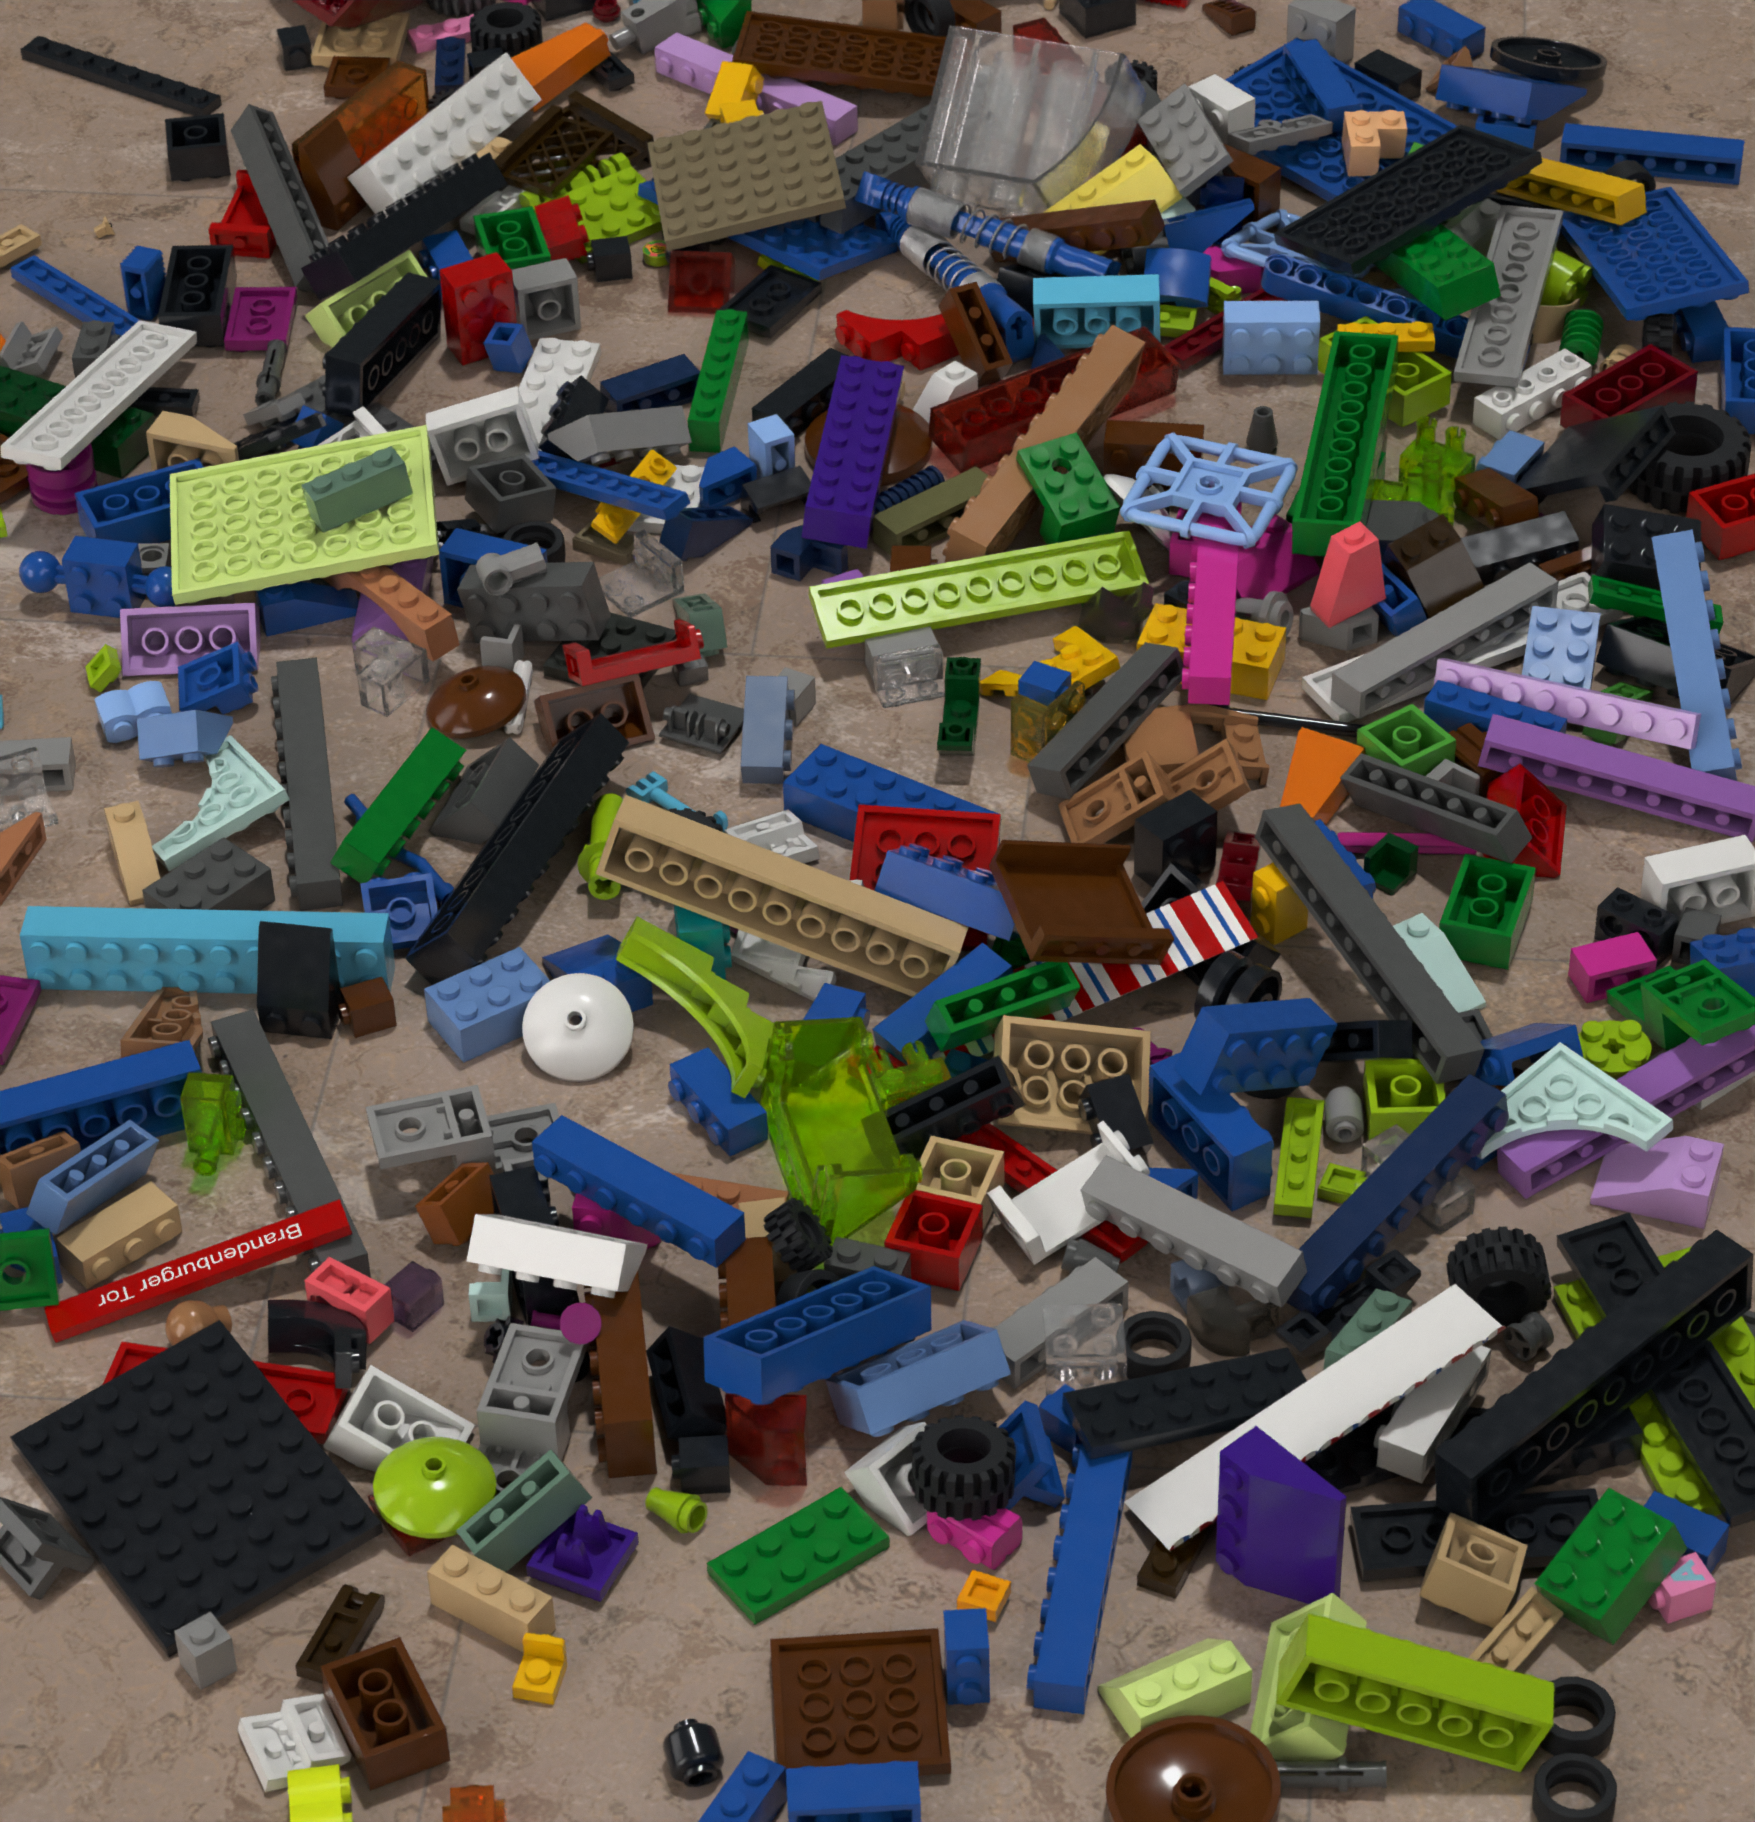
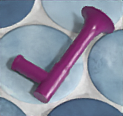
M584 1302L568 1306L562 1315L541 1313L533 1310L531 1326L561 1330L563 1336L569 1342L575 1344H587L593 1341L599 1335L602 1327L598 1311L592 1305Z

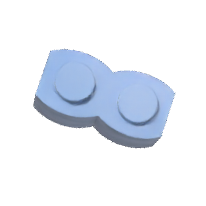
M160 681L143 682L129 690H113L95 698L98 718L106 740L109 743H118L137 737V719L172 713Z

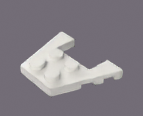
M850 880V882L865 887L863 880ZM738 931L731 952L733 962L812 1001L815 1000L824 983L835 985L836 976L834 971L802 967L806 955L747 932Z

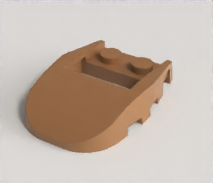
M1208 704L1175 705L1154 709L1123 742L1126 762L1147 750L1164 772L1169 774L1199 755L1193 727L1195 723L1212 725L1213 730L1221 731L1222 740L1227 738L1232 744L1246 780H1258L1259 785H1266L1269 773V764H1266L1258 730V717Z

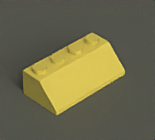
M1139 144L1043 213L1153 199L1156 200L1159 211L1162 213L1183 197L1157 158ZM1108 250L1095 251V252H1092V253H1095V254H1098V255H1102V254H1104L1105 252H1107Z

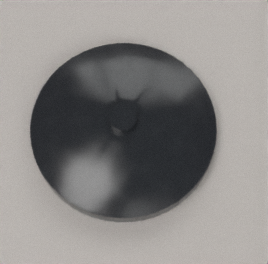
M1525 36L1498 38L1492 42L1490 58L1495 63L1518 74L1551 82L1596 80L1605 75L1607 66L1606 58L1591 49L1546 38Z

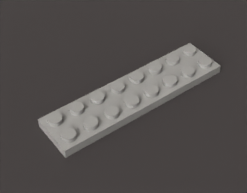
M1501 205L1486 257L1494 263L1501 296L1471 310L1454 369V381L1518 387L1561 230L1563 210Z

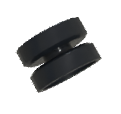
M1228 950L1212 963L1204 975L1194 1003V1017L1197 1019L1201 1008L1205 1006L1280 1000L1282 977L1278 971L1263 964L1257 963L1254 965L1251 958L1236 951Z

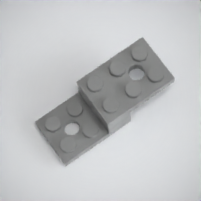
M478 1085L366 1107L367 1120L380 1170L451 1156L455 1169L462 1163L488 1162L494 1174L502 1173V1161L533 1154L532 1142L520 1143L518 1141L524 1138L534 1140L559 1118L555 1103L487 1116ZM408 1128H417L418 1130L414 1133L402 1132Z
M510 1323L477 1408L480 1435L478 1450L485 1455L494 1469L496 1496L504 1490V1488L500 1487L507 1481L517 1479L550 1449L562 1461L570 1439L567 1403L586 1354L588 1343L575 1344L569 1342L563 1336L561 1330ZM536 1360H545L548 1362L547 1364L539 1367L530 1365L533 1364Z

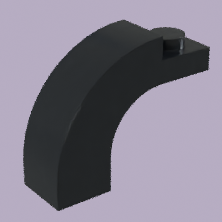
M268 1300L269 1353H307L324 1358L333 1366L335 1389L352 1388V1373H359V1369H366V1331L363 1324L350 1313L324 1303L306 1300Z

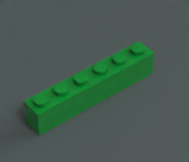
M733 309L716 310L687 420L692 443H689V451L720 453L722 450L749 343L748 316L745 311Z
M431 727L344 838L330 863L359 883L368 882L374 875L378 878L382 877L391 863L388 857L391 856L395 859L407 841L403 837L411 839L421 824L417 819L420 817L425 820L436 803L432 799L440 801L450 786L446 781L449 780L453 783L461 773L464 765L460 763V760L465 754L466 749Z

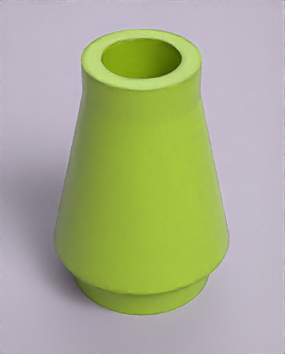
M655 1487L650 1490L645 1501L647 1510L654 1512L682 1534L698 1532L707 1518V1505L695 1494L667 1491Z

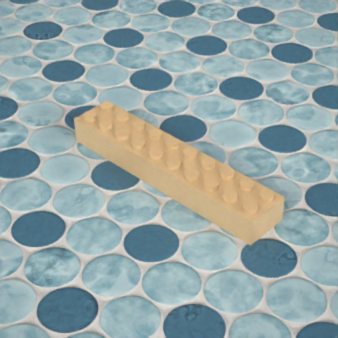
M626 794L613 821L595 873L912 997L956 964L969 928Z

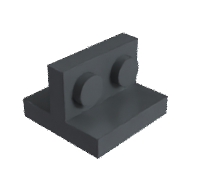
M0 1497V1522L3 1524L0 1528V1565L30 1597L41 1600L64 1567L83 1573L87 1572L94 1559L50 1513Z

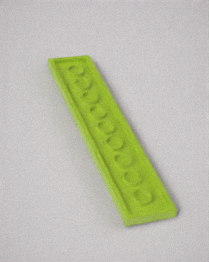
M1130 530L809 586L808 595L825 648L828 649L865 642V639L929 626L934 630L1147 592L1149 582Z

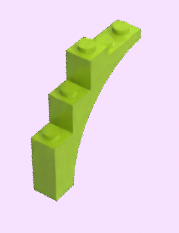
M638 916L635 918L619 946L616 960L664 990L704 1027L718 1045L727 1062L732 1078L731 1092L745 1099L752 1087L755 1089L760 1087L771 1062L777 1065L787 1047L783 1043L785 1029L752 1012L747 1007L749 992L715 975V972L711 971L714 961L713 956Z

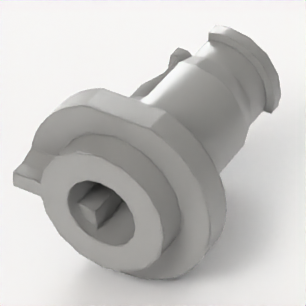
M1271 591L1263 600L1248 597L1236 598L1235 617L1286 627L1287 636L1293 623V608L1283 592Z

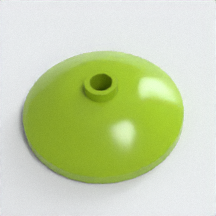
M447 1437L420 1438L397 1447L380 1463L373 1481L374 1501L385 1521L403 1533L428 1539L458 1535L456 1530L496 1496V1476L489 1460L472 1445Z

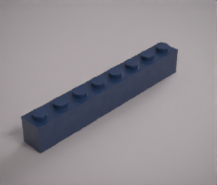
M1469 1074L1299 1248V1250L1303 1251L1307 1273L1286 1303L1299 1311L1306 1309L1314 1317L1324 1309L1331 1308L1336 1302L1338 1295L1350 1283H1354L1359 1279L1363 1269L1374 1258L1380 1257L1386 1250L1388 1243L1399 1232L1405 1231L1414 1216L1423 1207L1429 1206L1441 1188L1447 1182L1453 1181L1469 1159L1476 1157L1482 1151L1484 1144L1496 1132H1500L1506 1126L1509 1119L1506 1094Z

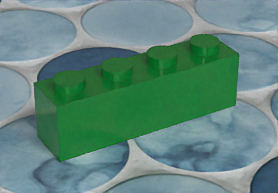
M1045 962L935 1001L925 1019V1023L940 1052H944L994 1034L1003 1015L1036 1019L1067 1008L1071 1005L1081 986L1068 962Z

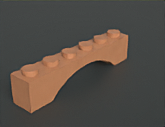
M386 565L322 578L338 591L343 588H351L373 600L397 624L412 646L431 661L437 660L460 645L452 614Z

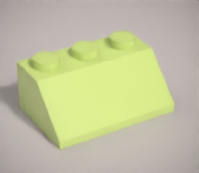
M1207 1638L1099 1685L1098 1693L1130 1738H1132L1146 1727L1166 1719L1188 1715L1219 1717L1250 1703L1252 1669L1231 1640Z

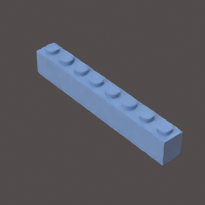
M1693 529L1652 537L1681 709L1701 714L1696 748L1688 749L1691 768L1737 781L1735 770L1742 769L1739 748H1731L1730 740L1737 739L1734 719H1726L1725 714L1726 709H1731L1728 688L1721 689L1720 680L1726 679L1723 658H1715L1714 650L1721 649L1718 629L1710 630L1709 621L1716 620L1712 599L1705 600L1704 596L1705 591H1710L1707 570L1700 571L1699 563L1705 562L1702 541L1695 542Z

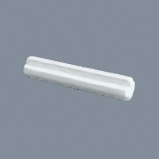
M518 660L514 664L513 671L524 682L526 700L520 712L504 725V731L507 734L514 733L517 735L521 733L533 674L532 663L528 660L525 662Z

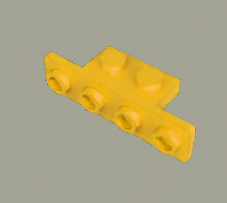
M650 450L630 476L664 486L677 467L656 451ZM601 502L595 510L598 515L593 519L591 527L614 544H617L641 513Z

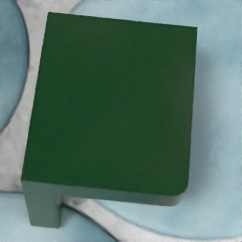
M1388 832L1365 854L1364 871L1372 875L1377 889L1394 895L1417 873L1419 846Z

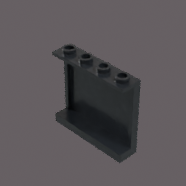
M1663 405L1569 426L1517 482V485L1537 496L1538 506L1548 495L1595 485L1598 486L1606 503L1616 501L1676 432Z

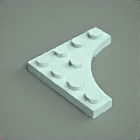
M231 735L225 738L217 754L204 756L209 766L212 785L206 789L198 804L200 811L192 821H184L173 832L152 846L156 858L169 872L221 838H227L235 832L246 829L250 823L265 814L276 811L280 805L290 800L286 790Z
M1559 1042L1501 1090L1506 1094L1508 1122L1500 1132H1496L1484 1144L1482 1151L1477 1157L1482 1160L1491 1152L1514 1140L1553 1130H1588L1605 1133L1633 1143L1647 1152L1673 1130V1119Z

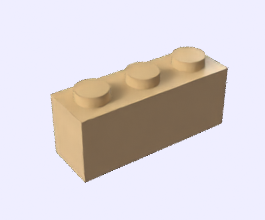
M150 1181L56 1237L61 1265L83 1286L89 1289L182 1233L178 1205Z
M453 1544L427 1571L431 1604L523 1652L522 1640L525 1633L551 1635L556 1630L552 1596Z

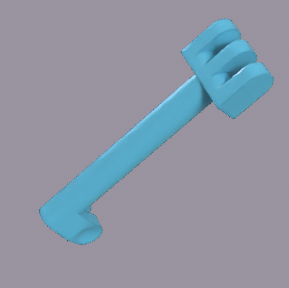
M654 771L646 775V779L642 778L637 781L636 786L631 785L626 788L628 796L646 803L655 801L667 810L677 808V810L691 809L667 793V779ZM718 811L713 817L716 819L717 824L721 825L724 832L728 827V819L723 811Z

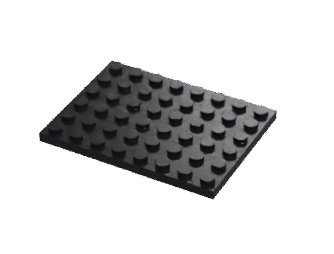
M220 1320L10 1436L15 1450L168 1657L178 1653L174 1635L175 1630L209 1612L224 1626L383 1533L380 1520Z

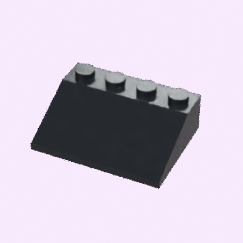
M1645 616L1630 617L1608 623L1595 662L1606 666L1605 671L1611 674L1625 676L1626 673L1636 677V682L1640 685L1652 688L1658 685L1666 688L1668 695L1679 698L1667 624ZM1720 642L1721 649L1714 650L1716 659L1723 658L1726 679L1720 680L1721 689L1728 688L1732 704L1755 677V655Z

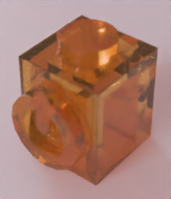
M474 1784L465 1787L450 1788V1805L442 1806L443 1822H507L505 1799L495 1798L494 1785L480 1786Z

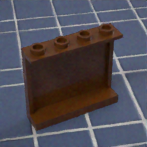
M1020 840L1001 841L989 867L1031 961L1161 965L1174 941V937L1170 929L1153 928L1123 866L1132 849L1130 845Z

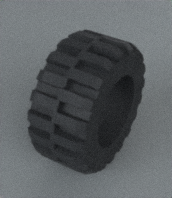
M1685 401V404L1669 402L1666 406H1663L1676 434L1629 486L1634 495L1637 494L1639 500L1645 504L1651 503L1655 509L1670 510V513L1679 514V512H1687L1689 492L1748 475L1751 454L1750 435L1735 416L1730 417L1729 413L1721 408L1716 410L1713 409L1712 405L1705 403L1703 405L1694 404L1695 402Z

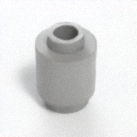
M1342 1086L1331 1090L1324 1102L1326 1133L1334 1141L1342 1143L1352 1142L1358 1139L1364 1131L1362 1100L1356 1091L1350 1087Z

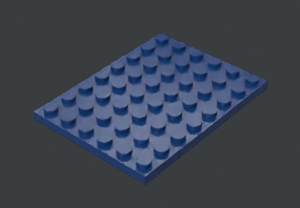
M1297 37L1286 44L1301 42L1303 40ZM1284 45L1225 79L1255 98L1254 127H1258V122L1261 120H1274L1282 124L1284 120L1311 114L1282 71ZM1329 55L1333 64L1338 66L1344 80L1349 82L1355 96L1360 98L1364 111H1404L1407 124L1404 157L1409 154L1413 142L1426 145L1457 127L1455 124ZM1342 131L1321 136L1316 141L1304 140L1298 142V145L1278 146L1277 150L1257 151L1256 155H1253L1281 167L1282 176L1326 201L1332 200L1371 177L1348 176L1341 142ZM1402 158L1380 159L1378 172Z

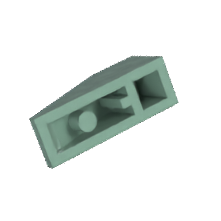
M705 593L673 598V605L678 619L693 624L695 629L701 631L704 648L700 649V654L703 657L719 654V649L728 648L722 608Z

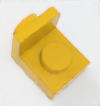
M525 1633L522 1640L524 1655L512 1686L513 1698L554 1705L568 1666L565 1640L549 1634Z

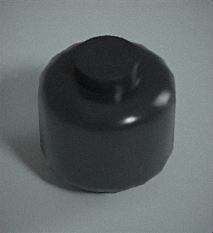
M696 1719L682 1720L674 1725L673 1731L664 1739L663 1750L673 1779L684 1783L688 1787H698L712 1782L717 1777V1772L723 1766L724 1756L718 1735L713 1726L706 1723H698Z

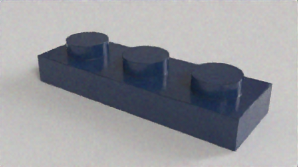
M447 37L437 40L435 94L440 95L439 91L442 90L447 93L451 88L457 91L465 84V38Z

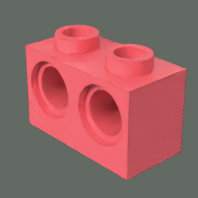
M331 1257L327 1258L304 1280L307 1301L331 1305L356 1317L365 1328L366 1343L371 1344L395 1321L391 1288Z

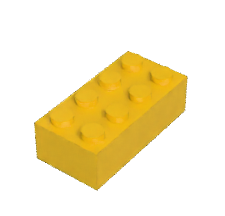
M1155 603L1137 642V650L1145 642L1177 647L1183 662L1184 647H1191L1185 646L1186 625H1192L1186 624L1187 609ZM1235 617L1231 694L1268 700L1285 660L1286 627Z

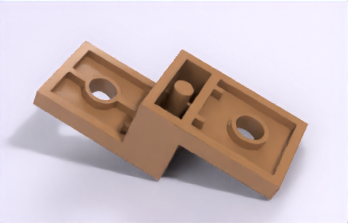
M1226 738L1169 774H1166L1150 753L1145 750L1075 793L1070 799L1062 801L1058 804L1071 843L1104 844L1135 825L1136 818L1188 790H1191L1211 807L1219 811L1250 792L1251 789L1234 747ZM1213 779V781L1209 785L1205 786V783L1207 781ZM1103 809V811L1096 816V813L1099 810Z

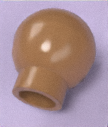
M187 1300L179 1303L170 1311L166 1319L165 1331L169 1342L174 1346L218 1320L231 1333L232 1320L228 1309L224 1305L211 1307L203 1301Z

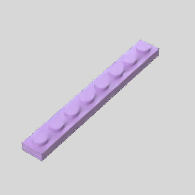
M1447 658L1437 659L1434 685L1438 680L1543 712H1549L1566 718L1568 723L1690 750L1696 748L1701 718L1700 713Z

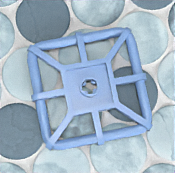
M1278 209L1275 213L1269 214L1257 222L1245 224L1241 231L1225 239L1221 244V251L1226 257L1237 258L1263 268L1266 258L1276 253L1284 254L1325 269L1330 268L1341 272L1339 274L1354 279L1356 277H1364L1375 266L1371 264L1363 272L1352 275L1277 245L1274 234L1266 232V230L1274 225L1280 230L1301 218V216L1288 213L1286 209ZM1247 241H1250V242H1253V243H1256V244H1243V243H1245V242H1247Z
M1176 433L1166 434L1153 451L1146 465L1141 466L1137 471L1136 481L1123 501L1120 515L1126 522H1135L1180 533V537L1190 538L1195 536L1226 544L1243 546L1247 549L1255 546L1256 542L1263 536L1274 514H1278L1284 504L1283 499L1295 479L1298 465L1292 458H1283L1239 448L1238 444L1228 442L1226 445L1189 436L1176 435ZM1189 450L1219 456L1217 462L1195 458ZM1168 452L1174 453L1182 463L1183 467L1180 472L1159 468ZM1237 460L1258 466L1246 469L1230 464ZM1281 476L1272 493L1248 488L1252 483ZM1153 483L1170 486L1168 491L1141 498L1147 487ZM1239 502L1263 507L1252 528L1236 510ZM1169 506L1188 510L1183 520L1149 513ZM1202 512L1216 517H1225L1236 532L1196 522Z

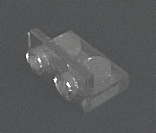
M939 644L873 656L874 689L883 708L899 707L905 704L945 697L943 651Z

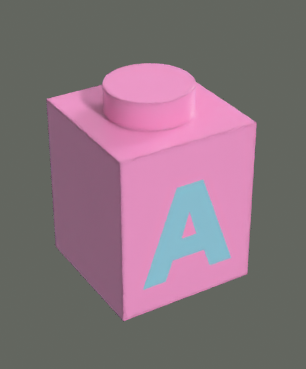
M1694 1552L1682 1556L1648 1599V1602L1654 1610L1660 1612L1666 1623L1669 1624L1711 1610L1716 1581L1697 1553Z

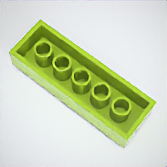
M1308 1613L1279 1661L1276 1704L1521 1772L1553 1726L1554 1682L1539 1679L1530 1674H1522L1497 1667L1491 1663H1483L1458 1656L1448 1651L1419 1645L1409 1640L1373 1632L1367 1628H1359L1334 1621L1328 1617Z

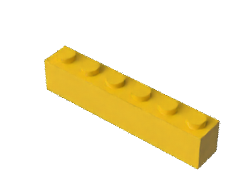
M1542 158L1543 163L1531 169L1529 174L1520 176L1509 182L1505 188L1495 191L1617 225H1623L1647 213L1644 184Z

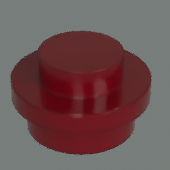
M597 0L592 9L593 16L601 22H612L621 14V8L617 0Z

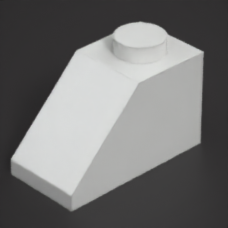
M953 361L932 374L913 411L920 414L927 421L931 430L935 431L978 405V373L957 361Z

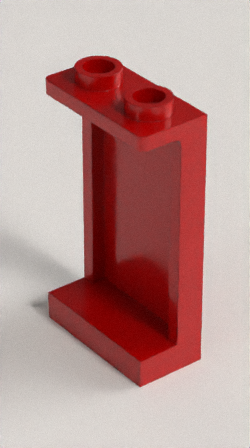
M238 169L236 172L237 189L221 223L211 222L208 228L210 245H233L234 256L270 259L277 245L275 236L260 204L255 188L252 185L248 171Z
M677 619L673 621L676 632V639L673 641L591 659L589 649L576 642L562 645L569 679L585 686L701 659L700 649L704 648L701 631L695 629L693 624Z

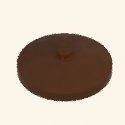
M899 404L880 486L897 483L916 474L928 463L933 451L932 430L927 421L917 412ZM828 410L811 422L805 434L806 458L813 469Z
M1188 1715L1174 1717L1146 1727L1129 1739L1119 1750L1110 1766L1106 1781L1108 1813L1111 1822H1276L1281 1807L1280 1774L1268 1748L1258 1737L1242 1726L1211 1716Z

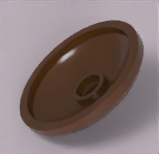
M493 665L469 668L454 674L439 685L428 701L426 715L431 727L446 737L464 739L482 736L501 728L520 712L526 700V688L522 678L510 669Z

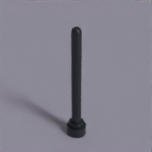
M1208 704L1257 716L1259 719L1258 725L1293 730H1300L1301 727L1319 733L1357 737V729L1366 726L1364 724L1230 708V705Z

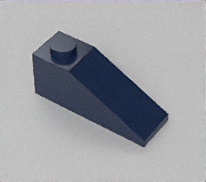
M730 506L684 508L677 517L668 521L665 520L658 546L669 551L670 557L680 561H687L688 558L703 557L752 525L753 518Z

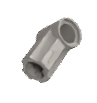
M534 543L504 555L487 553L477 561L476 572L486 592L499 596L507 593L514 583L547 572V566L538 543Z

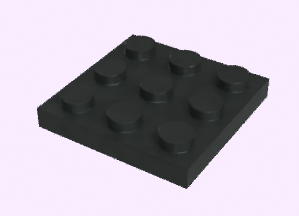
M610 612L611 616L599 640L561 641L543 664L544 676L580 685L569 679L562 645L576 642L589 649L591 659L673 641L676 639L675 629ZM658 669L639 673L643 689Z

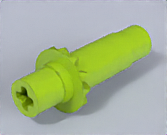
M612 793L603 794L596 800L591 823L590 845L585 844L583 851L578 855L580 875L588 882L590 893L601 900H609L616 897L622 885L595 874L613 821L623 801L622 797Z

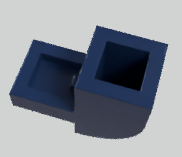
M803 525L786 530L770 546L771 573L799 582L813 567L836 575L845 573L848 570L847 545L801 538Z

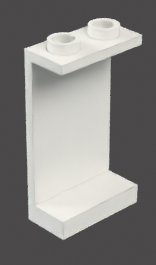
M1104 1121L1097 1124L1103 1143L1018 1196L1011 1199L1000 1185L987 1193L995 1216L1034 1265L1067 1245L1069 1239L1075 1240L1102 1223L1092 1218L1086 1212L1080 1190L1106 1155L1146 1175L1150 1174L1149 1168L1141 1156L1137 1154L1133 1157L1128 1151L1130 1147L1119 1130L1112 1132Z

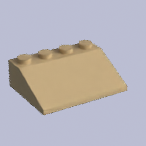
M1003 1015L995 1029L994 1057L999 1055L1014 1075L1025 1106L1015 1110L1012 1115L1006 1118H998L997 1124L1092 1134L1089 1122L1083 1121L1078 1109V1100L1084 1088L1088 1084L1129 1073L1148 1125L1151 1031Z

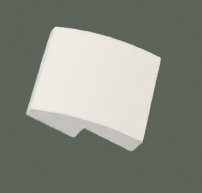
M789 809L724 830L726 834L804 864L820 859L818 846L804 834L802 821Z
M323 1694L285 1699L282 1702L280 1712L240 1718L237 1731L265 1792L287 1788V1771L336 1764L342 1766L351 1759V1753Z

